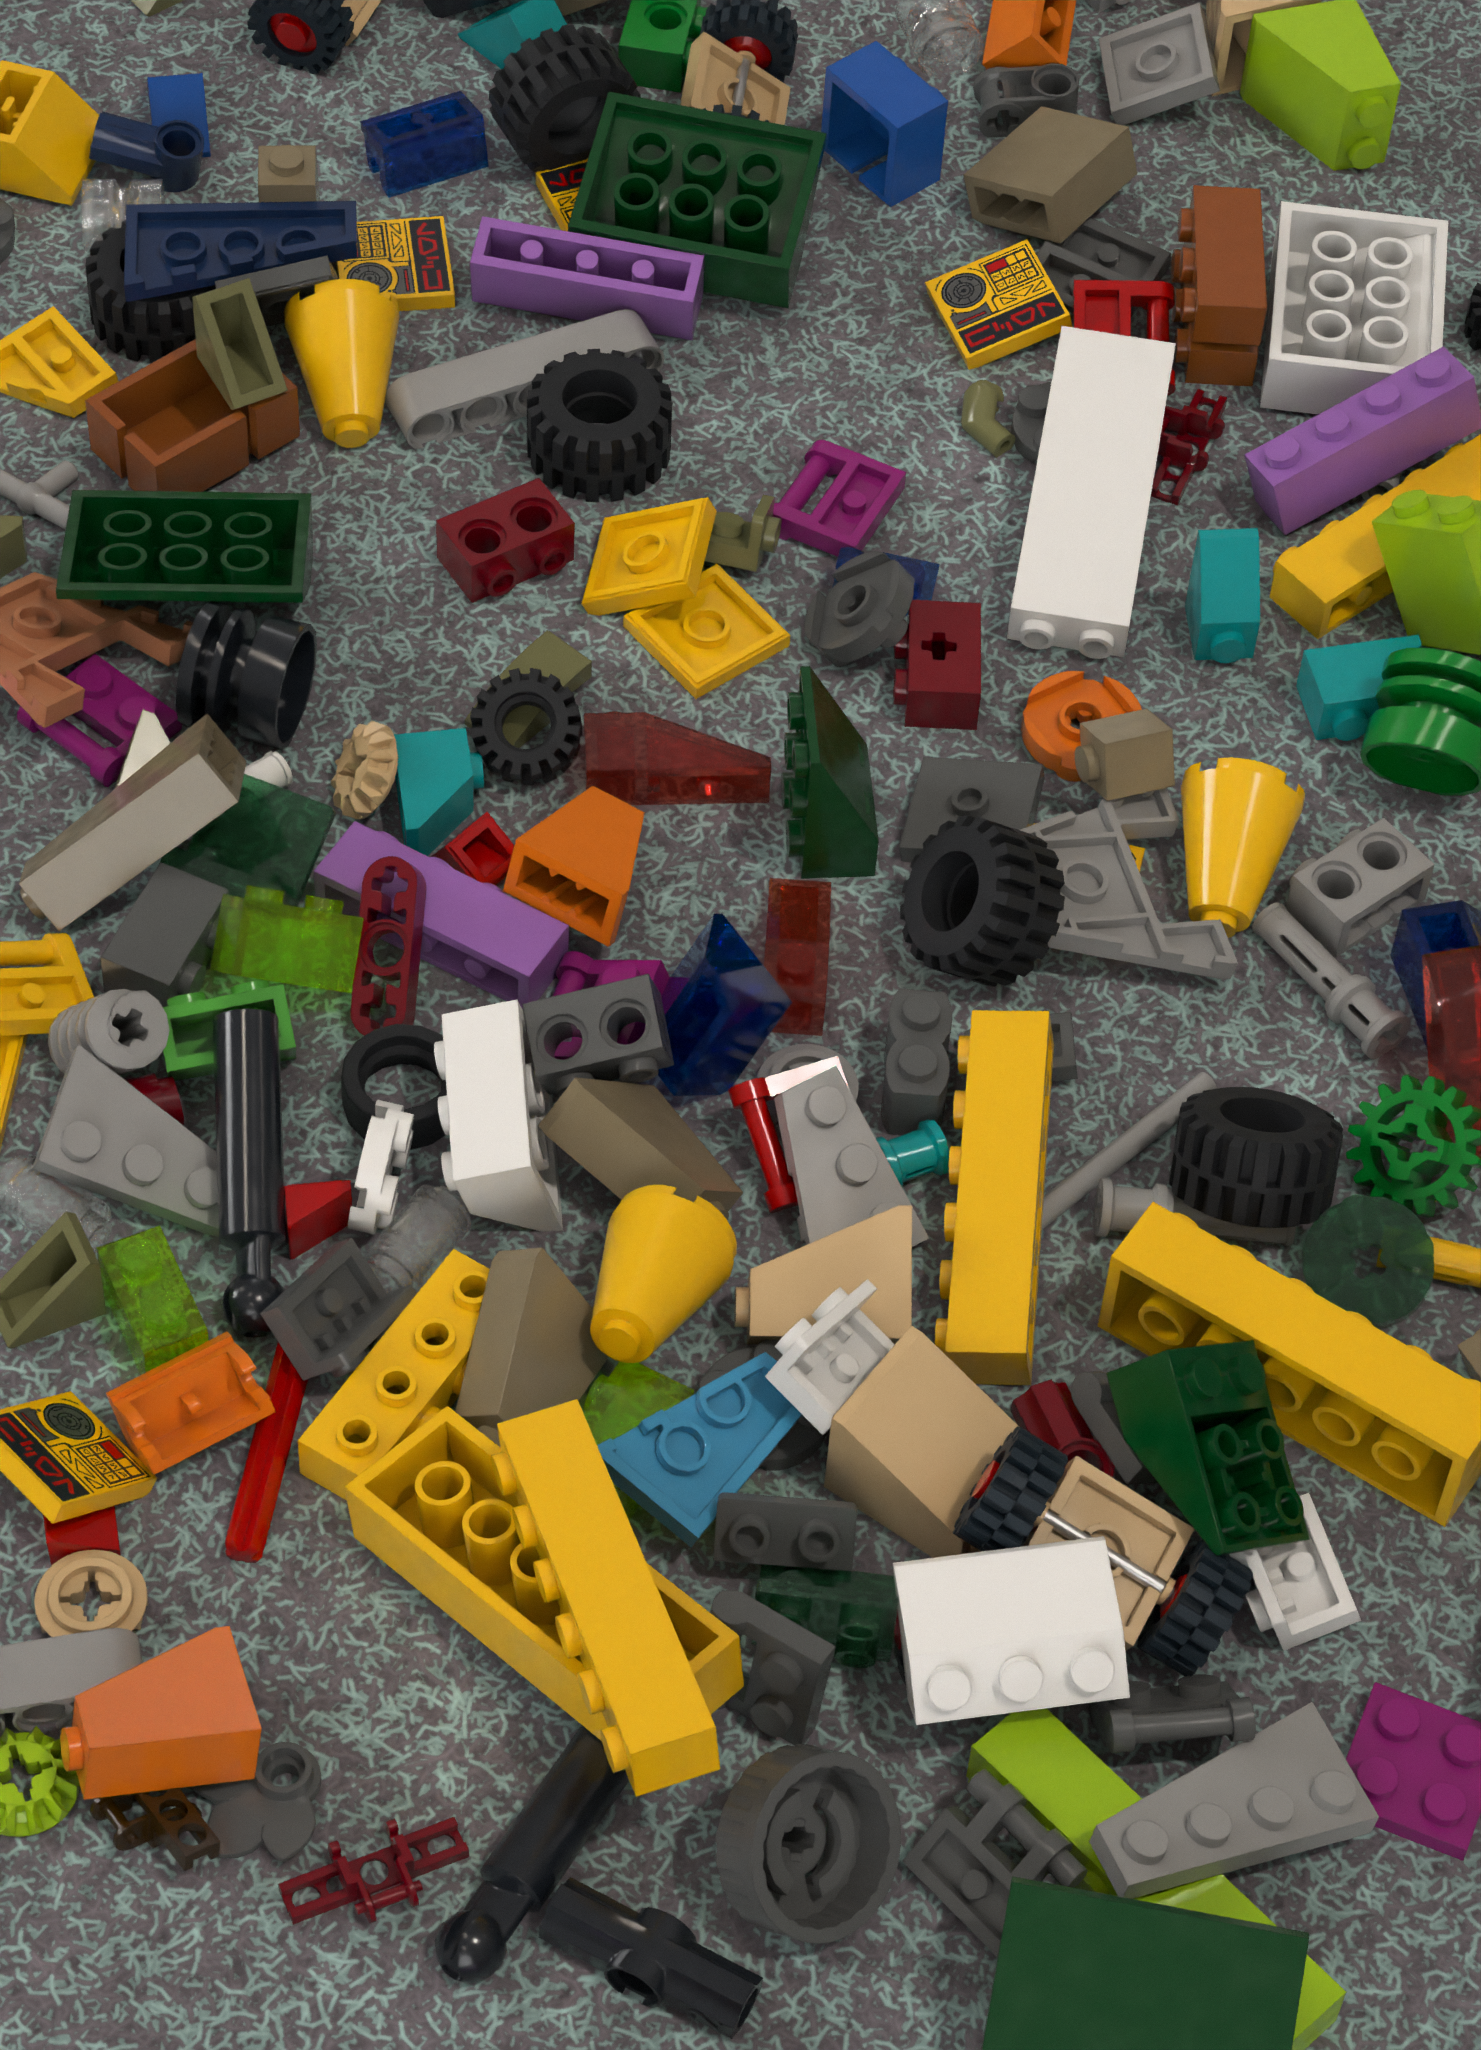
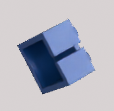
M874 41L826 67L821 132L827 133L824 151L851 174L887 155L886 161L860 174L859 181L889 207H892L940 180L948 100L943 97L938 89L931 87L907 67L901 58L895 57L879 42Z

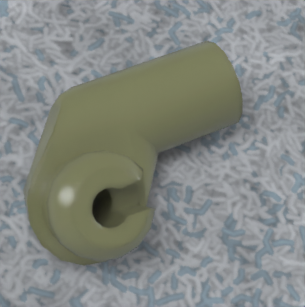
M979 380L971 384L964 392L961 426L966 433L997 458L1014 446L1016 438L1015 435L995 419L996 412L999 411L997 402L1004 401L1002 389L995 383Z

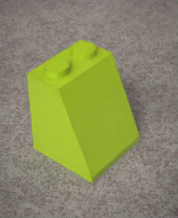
M1334 0L1253 14L1240 87V95L1243 101L1333 171L1354 167L1366 169L1374 164L1385 162L1401 82L1356 0Z
M1423 490L1405 492L1397 496L1392 501V506L1372 521V525L1407 636L1419 635L1422 646L1481 655V501L1472 500L1469 496L1449 497L1427 494Z

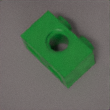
M631 0L619 42L618 58L637 86L681 93L691 44L700 36L703 16H705L706 9L708 8L701 6V0Z

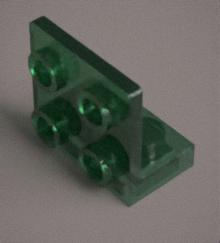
M244 774L239 802L193 834L187 851L175 847L164 855L160 862L229 889L230 903L289 925L331 828L336 812L329 805Z
M761 1565L760 1579L757 1580L755 1600L836 1646L834 1659L838 1663L853 1668H868L875 1665L876 1661L890 1662L899 1601L898 1597H896L894 1576L859 1571ZM751 1640V1644H753V1645H756V1644H757V1642H755L754 1640Z

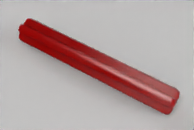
M279 1342L277 1343L265 1388L275 1413L256 1422L225 1539L227 1557L246 1563H256L262 1558L308 1379L302 1380Z

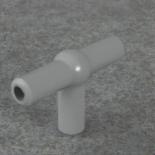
M64 460L35 482L27 483L0 469V495L16 503L18 508L25 514L39 515L66 530L70 505L58 500L55 496L78 479V470L73 463Z

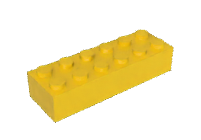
M1155 1202L1150 1204L1111 1255L1098 1320L1099 1328L1148 1356L1168 1349L1253 1340L1258 1358L1265 1370V1383L1276 1422L1284 1435L1446 1527L1481 1475V1382L1462 1377L1434 1361L1423 1349L1402 1343L1374 1327L1363 1315L1340 1308L1316 1294L1303 1281L1287 1278L1257 1261L1246 1249L1227 1244L1199 1228L1188 1216L1181 1213H1173Z
M446 1406L344 1486L354 1538L602 1741L600 1730L608 1728L602 1712L590 1715L587 1710L577 1673L584 1671L585 1668L579 1655L568 1659L563 1650L555 1622V1616L562 1615L558 1601L545 1603L540 1592L533 1567V1562L540 1560L535 1546L524 1549L518 1537L512 1515V1508L519 1506L515 1494L503 1496L498 1487L491 1463V1455L500 1453L501 1447L450 1407ZM647 1563L709 1712L712 1714L744 1687L739 1635Z

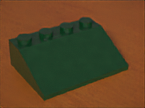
M609 91L568 224V232L704 255L703 292L788 309L801 264L827 133Z
M72 490L56 585L57 599L303 603L311 585L312 574L311 493Z
M1012 1876L981 2050H1292L1309 1933Z

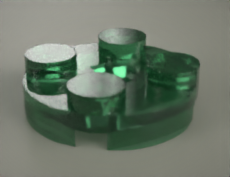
M1349 1196L1341 1203L1331 1206L1319 1216L1318 1221L1313 1223L1304 1241L1302 1249L1303 1277L1306 1284L1316 1294L1340 1308L1363 1315L1374 1327H1384L1388 1324H1395L1407 1319L1422 1305L1431 1289L1434 1279L1433 1242L1420 1219L1412 1211L1396 1201L1384 1197ZM1371 1246L1377 1247L1382 1251L1380 1261L1387 1267L1385 1272L1381 1276L1370 1272L1364 1280L1358 1278L1353 1274L1357 1263L1350 1256L1356 1249L1366 1252Z

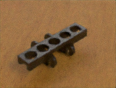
M180 1788L168 1789L167 1793L158 1797L148 1796L147 1794L150 1792L96 1798L91 1804L90 1814L92 1817L99 1821L108 1819L117 1831L113 1837V1845L119 1851H126L146 1842L149 1843L152 1849L164 1844L184 1871L193 1868V1861L207 1855L211 1860L219 1856L221 1841L202 1818V1811L195 1803H191ZM137 1801L146 1814L128 1821L123 1812L132 1809L133 1803ZM166 1807H175L163 1813H160V1811ZM189 1831L198 1845L184 1844L178 1837L181 1833Z

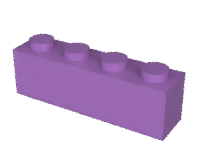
M482 216L470 260L472 301L580 321L618 310L630 309L640 315L649 331L653 334L693 340L704 294V255Z
M1443 346L1246 453L1245 459L1256 502L1280 531L1287 535L1481 429V411L1474 376Z
M356 821L353 822L315 868V906L358 927L362 881L369 866L376 860L388 856L402 858L415 866L422 873L426 882L420 959L505 1001L518 999L522 1009V1004L536 1001L542 996L555 979L556 970L563 954L568 952L569 925L506 895L503 890L491 883H481L453 869L440 858L428 857L401 844L394 836L387 832L375 831ZM397 872L394 873V879L391 883H383L381 887V892L391 898V917L379 913L377 920L390 919L400 924H405L406 917H401L393 912L396 893L406 891L408 883L400 879ZM388 933L380 937V939L404 950V943L399 934Z

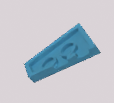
M766 1352L699 1388L696 1394L665 1411L661 1409L643 1419L637 1427L613 1440L609 1438L597 1445L612 1482L690 1547L696 1543L716 1519L719 1494L723 1492L738 1493L802 1416L765 1377L777 1363Z

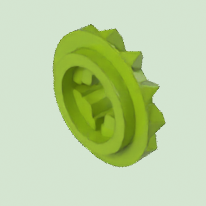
M37 1726L31 1732L14 1733L6 1727L0 1737V1834L13 1837L39 1834L57 1825L71 1811L79 1795L80 1784L76 1771H66L64 1768L60 1738L56 1740L44 1735ZM18 1758L20 1765L25 1766L28 1774H37L31 1778L32 1789L29 1790L31 1800L26 1802L23 1793L18 1792L14 1783H7L12 1779L11 1769L14 1768L12 1760Z

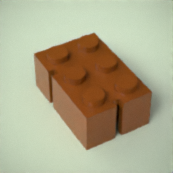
M1193 185L1190 208H1180L1177 236L1178 242H1184V245L1181 249L1173 250L1171 262V282L1181 283V289L1175 288V305L1172 308L1173 322L1183 323V329L1177 328L1175 332L1174 362L1184 363L1185 383L1253 386L1259 354L1258 345L1261 343L1267 311L1261 189Z
M196 339L85 400L90 449L121 479L128 476V486L134 491L203 492L249 465V454L252 453L259 460L300 436L298 387L282 373L288 391L231 410L198 359Z

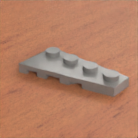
M1311 1702L1255 1734L1254 1740L1243 1741L1097 1824L1089 1842L1117 1895L1133 1899L1369 1834L1372 1832L1379 1816L1315 1705Z

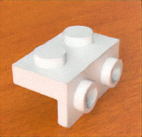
M868 1279L849 1295L841 1287L835 1290L812 1314V1317L817 1321L813 1326L805 1318L797 1322L775 1345V1348L783 1356L765 1375L770 1383L822 1435L830 1430L831 1418L895 1345L860 1310L877 1290Z
M1309 1493L1299 1496L1303 1504V1517L1309 1540L1229 1554L1230 1557L1247 1566L1253 1572V1579L1257 1589L1245 1594L1260 1632L1274 1628L1283 1651L1361 1621Z

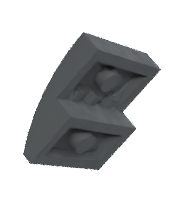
M1091 217L1061 244L1045 241L1037 253L1039 261L1066 309L1073 313L1074 280L1160 281L1171 265V252ZM1131 307V317L1139 307Z

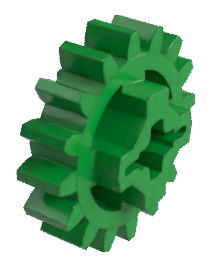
M1410 1075L1402 1076L1401 1092L1384 1083L1379 1085L1378 1092L1382 1102L1376 1106L1362 1101L1359 1108L1368 1117L1365 1124L1349 1125L1348 1132L1361 1138L1360 1147L1352 1148L1346 1152L1347 1159L1363 1163L1364 1166L1353 1177L1355 1183L1364 1187L1375 1185L1369 1200L1379 1205L1391 1202V1212L1407 1217L1412 1211L1413 1206L1418 1215L1427 1218L1434 1217L1435 1201L1453 1210L1459 1207L1454 1191L1461 1187L1475 1192L1478 1188L1474 1180L1469 1176L1472 1168L1481 1169V1156L1476 1155V1146L1481 1145V1130L1473 1129L1472 1126L1481 1118V1109L1472 1105L1462 1107L1467 1093L1454 1086L1445 1091L1444 1081L1432 1076L1426 1078L1423 1086H1421L1417 1078ZM1405 1110L1404 1115L1391 1122L1395 1116ZM1448 1119L1453 1126L1456 1143H1453L1446 1130ZM1403 1140L1412 1143L1413 1140H1425L1426 1144L1438 1149L1436 1152L1424 1150L1423 1153L1410 1152L1409 1148L1399 1145V1142ZM1381 1149L1390 1163L1388 1173L1382 1162ZM1447 1169L1439 1179L1431 1183L1432 1177Z

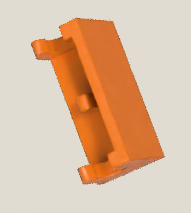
M227 1331L106 1393L127 1445L153 1475L275 1413L269 1395L256 1383L251 1374L252 1371L256 1370L255 1364L249 1355L234 1342L232 1335Z

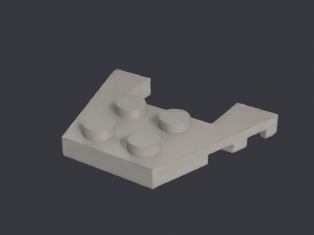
M1167 788L1106 801L1103 798L1098 808L1082 814L1075 815L1071 810L1020 829V831L1039 837L1048 843L1047 849L1053 850L1059 859L1056 869L1063 871L1065 884L1060 889V895L1065 896L1064 910L1059 911L1057 923H1060L1056 937L1051 936L1048 947L1222 980L1231 979L1238 962L1221 920L1160 923L1127 843V839L1172 837L1180 820Z

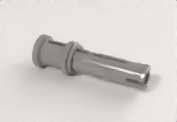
M1275 902L1270 904L1258 914L1252 925L1253 932L1257 936L1260 935L1326 1001L1325 1010L1327 1017L1336 1025L1343 1023L1362 1042L1361 1051L1367 1057L1376 1059L1402 1042L1411 1026L1410 1018L1401 1010L1392 1011L1375 994L1376 985L1367 976H1361L1360 974L1352 975L1287 911V908L1282 903Z
M1100 1178L1097 1186L1094 1205V1234L1097 1237H1106L1110 1231L1129 1233L1150 1204L1155 1202L1173 1213L1176 1212L1188 1216L1199 1228L1217 1238L1275 1243L1289 1247L1292 1246L1296 1227L1259 1228L1222 1221L1191 1208L1184 1203V1200L1176 1197L1172 1192V1188L1167 1187L1166 1184L1156 1183L1152 1189L1114 1186L1110 1178Z

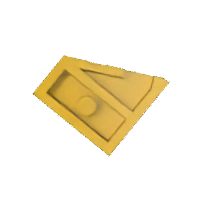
M54 306L0 340V392L27 403L75 418L86 410V399L119 382L116 372Z

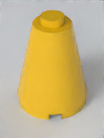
M357 279L328 280L315 284V294L300 300L298 292L289 299L284 309L285 327L323 435L341 447L356 448L365 445L380 430L399 324V306L397 299L392 294L390 299L380 295L379 285L369 281Z
M1233 757L1218 758L1216 769L1200 771L1201 762L1191 765L1185 771L1181 785L1188 915L1192 921L1220 919L1228 938L1234 936L1236 932L1246 930L1250 926L1299 820L1305 800L1304 789L1299 783L1295 791L1285 784L1287 773L1263 762Z
M648 1185L637 1188L625 1195L613 1211L608 1222L590 1324V1334L593 1342L608 1357L624 1363H637L647 1359L720 1290L729 1279L733 1269L734 1258L737 1254L735 1234L724 1215L714 1205L698 1195L693 1203L690 1200L673 1195L677 1189L676 1187Z

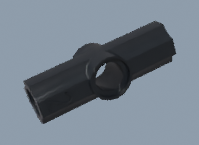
M571 1877L564 1884H561L555 1892L539 1926L540 1939L603 1971L605 1979L616 1991L623 1993L625 1988L643 1996L645 1999L642 2004L650 2008L659 2007L661 2003H664L730 2039H733L735 2034L740 2031L762 1988L763 1977L698 1944L692 1931L671 1914L650 1907L642 1908L638 1913Z

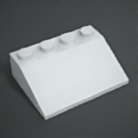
M1281 201L1272 249L1260 408L1320 414L1443 347L1448 221Z

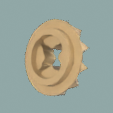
M371 721L367 725L358 724L353 730L352 738L345 739L343 742V752L340 758L335 760L337 770L331 780V786L336 789L333 795L334 806L340 808L344 816L358 820L368 817L386 799L392 788L397 772L398 752L394 733L387 725Z
M84 1550L63 1557L44 1573L35 1592L34 1604L42 1633H47L51 1637L106 1628H122L133 1631L141 1630L143 1615L146 1606H148V1594L144 1578L132 1562L110 1551ZM90 1582H95L96 1591H99L101 1601L111 1602V1604L99 1606L98 1616H94V1621H87L83 1608L73 1605L84 1602L86 1592L90 1591Z

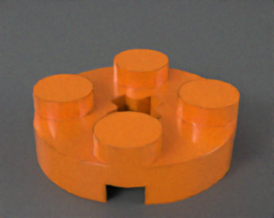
M1065 671L1051 675L1033 687L1028 696L1021 722L1024 745L1034 759L1046 768L1055 771L1061 779L1073 782L1081 781L1075 765V749L1081 746L1080 729L1072 727L1071 720L1077 718L1082 723L1142 710L1135 695L1122 683L1107 676H1104L1103 683L1084 679L1085 671Z

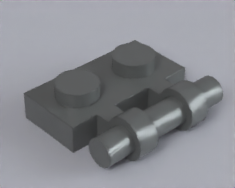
M983 1769L966 1786V1790L983 1806L975 1817L971 1820L958 1806L946 1807L903 1859V1862L998 1957L1012 1876L1042 1882L1050 1873L1062 1886L1075 1888L1084 1879L1088 1870L1070 1853L1073 1844L1057 1829L1048 1831L1025 1808L1027 1799L1012 1784L1009 1783L1003 1786L987 1769ZM1003 1828L1028 1851L1018 1865L993 1842V1839Z

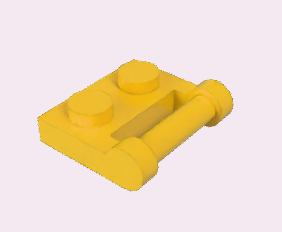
M48 933L42 937V940L0 941V967L43 965V967L0 968V1036L48 1034L51 1024L59 1013L72 1005H77L80 1002L94 998L70 935L67 933Z

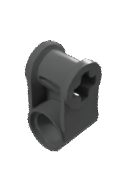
M1055 63L1032 67H994L983 71L975 79L973 85L975 99L982 107L978 116L980 131L986 137H1007L1041 106L1077 114L1079 77L1071 67ZM998 82H1001L1003 87L1002 96L1000 97L997 87ZM1000 110L1003 120L1002 125L998 124L997 120L998 111Z

